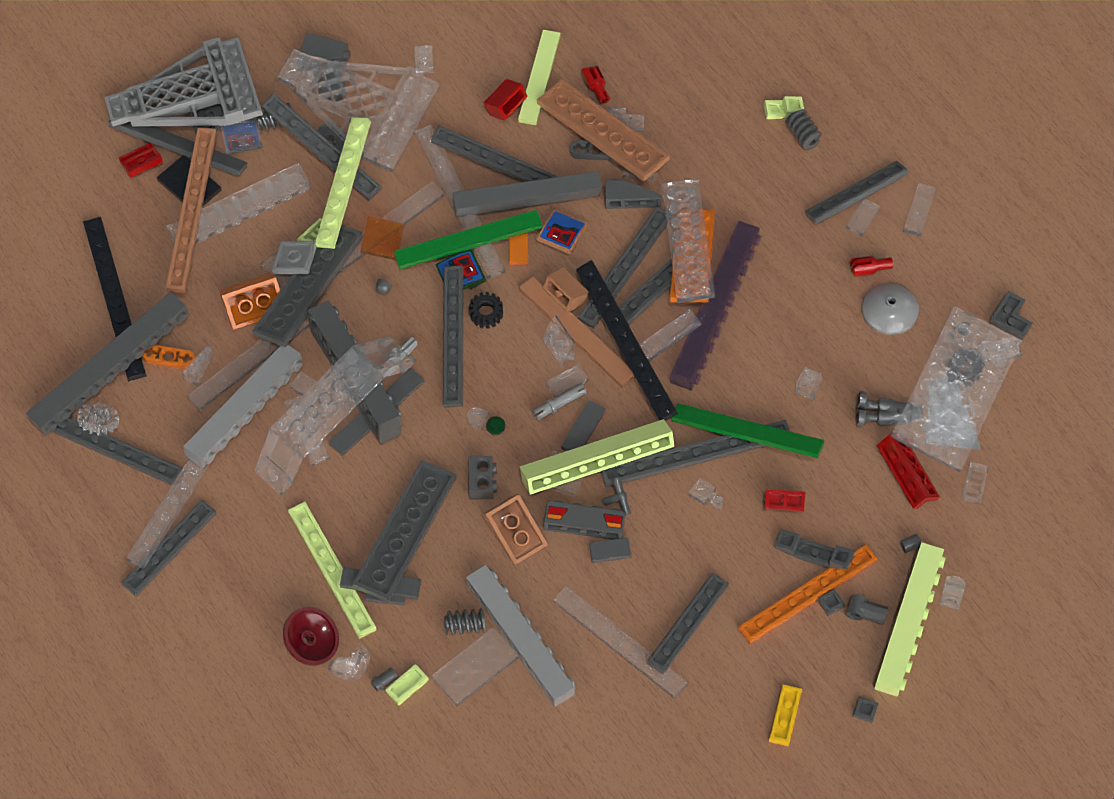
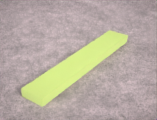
M543 30L526 90L528 97L523 101L518 118L520 123L537 125L541 106L537 104V99L546 92L561 37L559 32Z

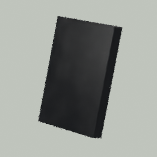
M184 155L156 177L157 181L182 203L191 161ZM209 176L203 206L222 191L221 187Z

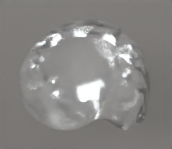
M362 645L355 652L350 653L351 657H337L335 660H332L328 665V670L334 676L347 682L359 680L366 672L370 662V652Z

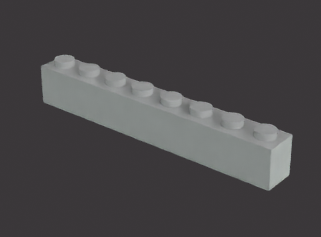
M288 344L286 347L280 346L183 446L185 456L202 469L206 464H210L214 460L215 455L225 449L228 441L232 437H236L240 429L252 420L253 415L263 409L269 398H273L277 394L278 389L288 383L291 375L301 369L303 365L302 354Z
M486 565L466 577L467 586L553 706H558L575 695L576 685L570 676L567 677L563 672L564 667L562 664L554 660L552 657L553 652L549 646H544L541 642L542 637L537 630L533 631L530 627V620L526 615L520 613L518 603L514 599L511 600L509 598L507 588L503 584H499L494 570H489Z

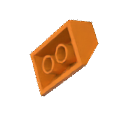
M273 272L219 290L233 330L259 322L277 297L280 289Z

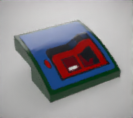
M473 250L455 254L435 264L443 282L444 267L462 265L464 268V290L466 288L472 290L487 281Z

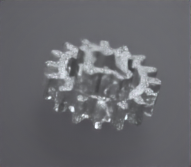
M89 402V406L83 405L82 409L79 408L77 422L79 427H83V431L89 430V434L96 432L97 435H100V433L107 435L108 431L114 432V428H118L120 416L117 410H113V406L107 407V403L100 405L99 402L96 404Z

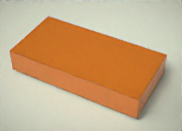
M528 232L509 238L510 265H528Z

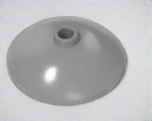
M887 283L872 288L866 294L862 304V314L866 323L875 331L887 335H896L906 332L915 324L919 314V305L916 297L907 288L898 284Z

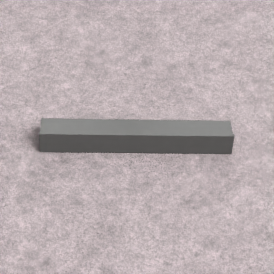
M599 171L453 192V202L456 217L600 196L602 184Z

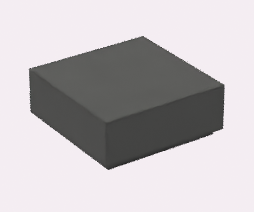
M835 589L817 599L827 616L845 608L844 602Z
M859 697L853 717L872 723L879 703Z

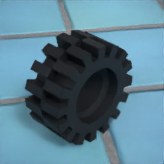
M483 292L479 293L480 297L476 294L469 304L471 321L476 326L480 324V328H483L484 325H486V329L490 328L489 325L495 327L496 323L499 324L500 319L503 318L502 301L494 293L490 296L489 292H486V295H483ZM482 306H491L493 312L489 315H483L479 312V309Z

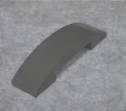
M781 529L774 545L780 551L800 560L836 569H848L855 554V550L838 545L833 548L802 539L800 534Z

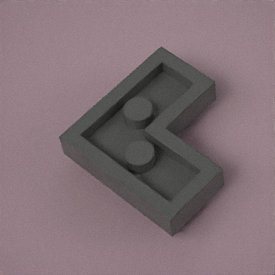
M1008 291L990 318L991 324L1021 340L1025 338L1033 322L1018 315V312L1025 303V299Z

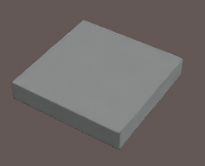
M281 241L272 268L273 274H309L317 248L315 245L316 241Z

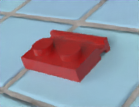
M148 143L119 157L120 163L130 178L163 162L161 155L152 143Z

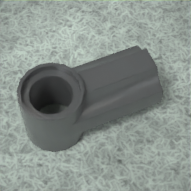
M854 594L850 597L846 616L853 620L866 619L884 624L888 607L870 602L866 597Z

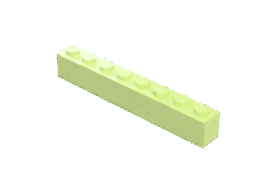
M662 419L520 466L522 482L531 495L674 447L673 432L665 420Z
M921 542L876 681L875 690L898 697L900 690L904 691L907 679H904L906 672L910 673L913 663L909 660L911 655L915 656L918 644L915 641L917 637L921 638L924 626H921L922 619L927 620L930 609L926 607L928 602L932 603L935 592L932 591L933 585H938L941 575L937 574L939 568L943 569L946 557H943L944 549Z

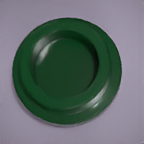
M498 416L491 417L486 423L487 431L492 435L501 434L505 430V421Z

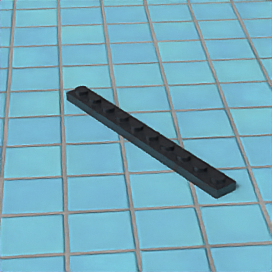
M101 217L83 221L115 337H117L132 323ZM141 357L135 359L125 370L128 382L147 377Z
M590 260L577 268V273L587 291H589L593 302L658 419L666 421L678 414L594 262Z

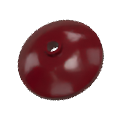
M303 607L291 613L286 619L283 627V640L287 650L296 660L306 665L317 666L326 663L335 655L339 645V633L334 621L325 612L314 607Z

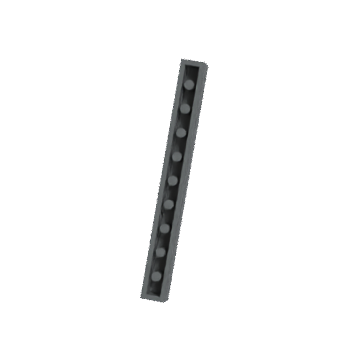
M172 292L167 294L26 413L29 421L44 436L54 431L59 423L71 416L72 412L77 408H81L91 396L98 394L104 385L112 382L116 375L121 371H125L148 348L155 346L161 337L169 334L174 326L183 322L187 315H189L186 305Z

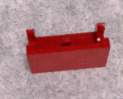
M766 489L765 509L804 512L805 492Z

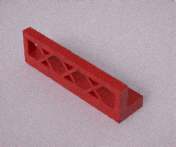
M889 434L876 445L913 509H918L926 501H935L940 498L903 434Z

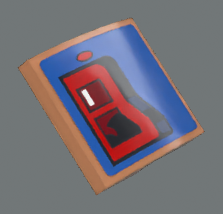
M554 209L539 233L537 241L571 254L578 245L579 238L587 229L588 223Z

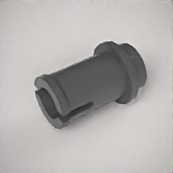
M390 667L378 677L374 676L371 684L376 691H382L384 686L398 677Z

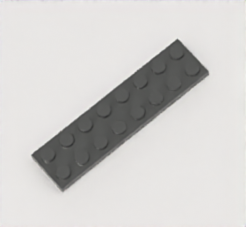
M341 225L335 249L317 247L309 274H292L252 330L253 335L286 347L307 317L308 309L315 306L363 238L362 232Z
M421 460L354 580L353 588L389 603L452 488L457 474Z

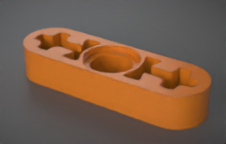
M155 345L148 348L142 355L146 363L189 370L196 364L193 352L178 348ZM150 351H153V354L147 356V354H149ZM167 353H171L174 355V357L171 360L167 361L163 359L164 355ZM187 357H189L190 360H188L187 363H184V360H186Z

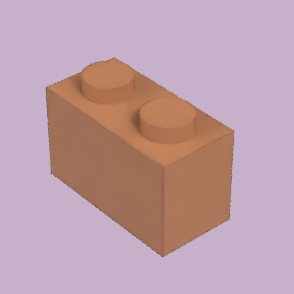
M564 268L549 274L543 286V289L567 312L583 305L589 292Z

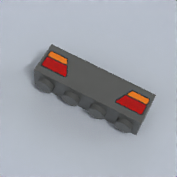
M558 500L548 501L544 530L610 540L620 539L623 537L625 512L616 508L609 510L603 509L600 506L587 507L579 503L566 504Z

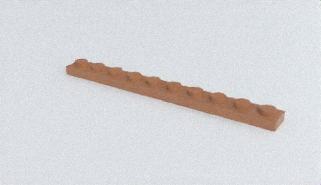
M197 129L166 284V291L186 292L217 135L216 129Z

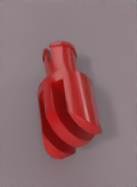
M599 67L583 68L581 73L590 91H595L600 104L607 103L610 97L604 87L606 81Z
M873 256L852 258L849 261L855 277L874 275L877 270L893 269L892 257L875 259Z

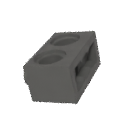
M469 456L470 500L493 499V492H497V480H493V474H497L496 463H493L492 456ZM481 467H486V468H487V469L484 470V471L479 470V468H481ZM480 485H487L486 488H479Z

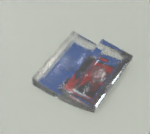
M256 117L230 125H220L227 155L263 148Z

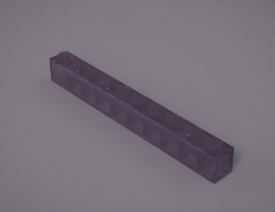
M738 221L710 285L709 302L702 303L671 373V384L691 391L694 385L699 384L701 378L699 373L701 369L706 368L708 362L706 357L708 353L711 354L715 346L713 341L721 333V323L726 322L728 307L733 306L735 300L733 295L735 291L738 292L742 284L740 279L742 276H746L748 271L747 263L753 260L755 254L754 247L760 244L762 236L759 235V227Z

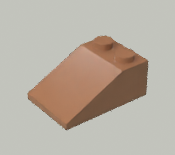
M519 494L511 496L482 514L490 530L514 565L548 546Z

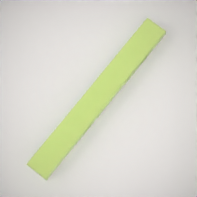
M306 502L288 509L290 517L358 638L360 639L376 631V626L357 592L352 589L340 588L343 568Z

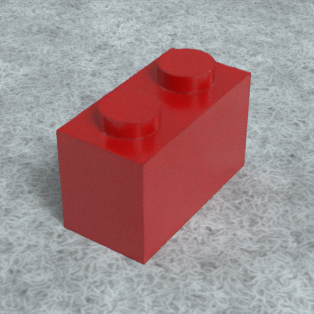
M506 78L483 103L490 116L505 121L528 96L521 83Z

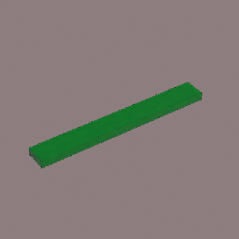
M533 210L395 250L394 254L400 270L543 227L538 211Z
M680 403L676 407L678 414L672 417V422L817 459L824 446V440Z

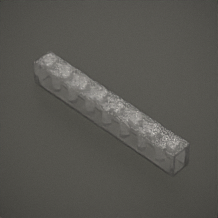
M297 163L203 208L195 244L204 242L209 237L222 233L225 229L237 226L242 221L254 218L259 213L270 210L275 205L287 202L292 197L309 190V179L300 164ZM179 220L166 226L168 236L173 245L175 244Z

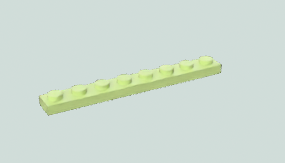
M351 118L315 245L318 248L335 249L371 121L369 118Z

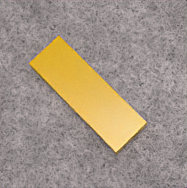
M782 685L769 742L789 747L802 693L801 688Z

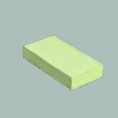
M415 664L387 687L385 691L400 705L429 681V678Z

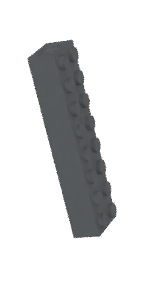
M326 301L308 309L311 333L380 445L400 436V427H402L400 417H402L401 412L397 406L394 407L392 404L393 400L389 392L384 391L381 379L379 377L376 378L374 375L375 372L371 363L367 364L363 350L361 348L358 349L356 346L355 337L352 334L349 335L345 321L340 320L338 317L337 308L331 306L329 301Z

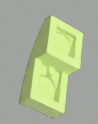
M784 96L783 100H765L763 103L766 119L787 118L791 113L804 109L802 97Z

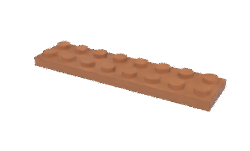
M560 80L537 99V104L643 181L669 161L668 154L564 80Z

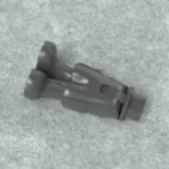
M859 391L856 404V410H858L856 413L857 426H864L865 423L876 421L878 425L882 426L922 422L921 407H914V404L898 402L887 398H879L878 402L867 398L865 391ZM866 410H877L878 413H868Z

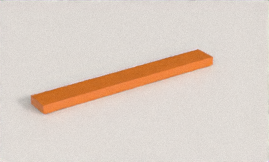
M867 544L863 545L855 551L848 569H826L738 626V630L749 644L753 643L816 602L818 597L836 589L876 563L878 558Z

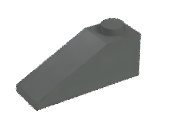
M611 179L605 181L606 209L661 207L662 195L625 180Z

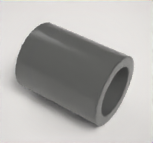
M917 534L900 540L904 553L920 547L921 539Z

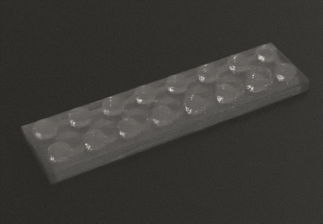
M699 179L662 184L677 302L682 303L715 298Z

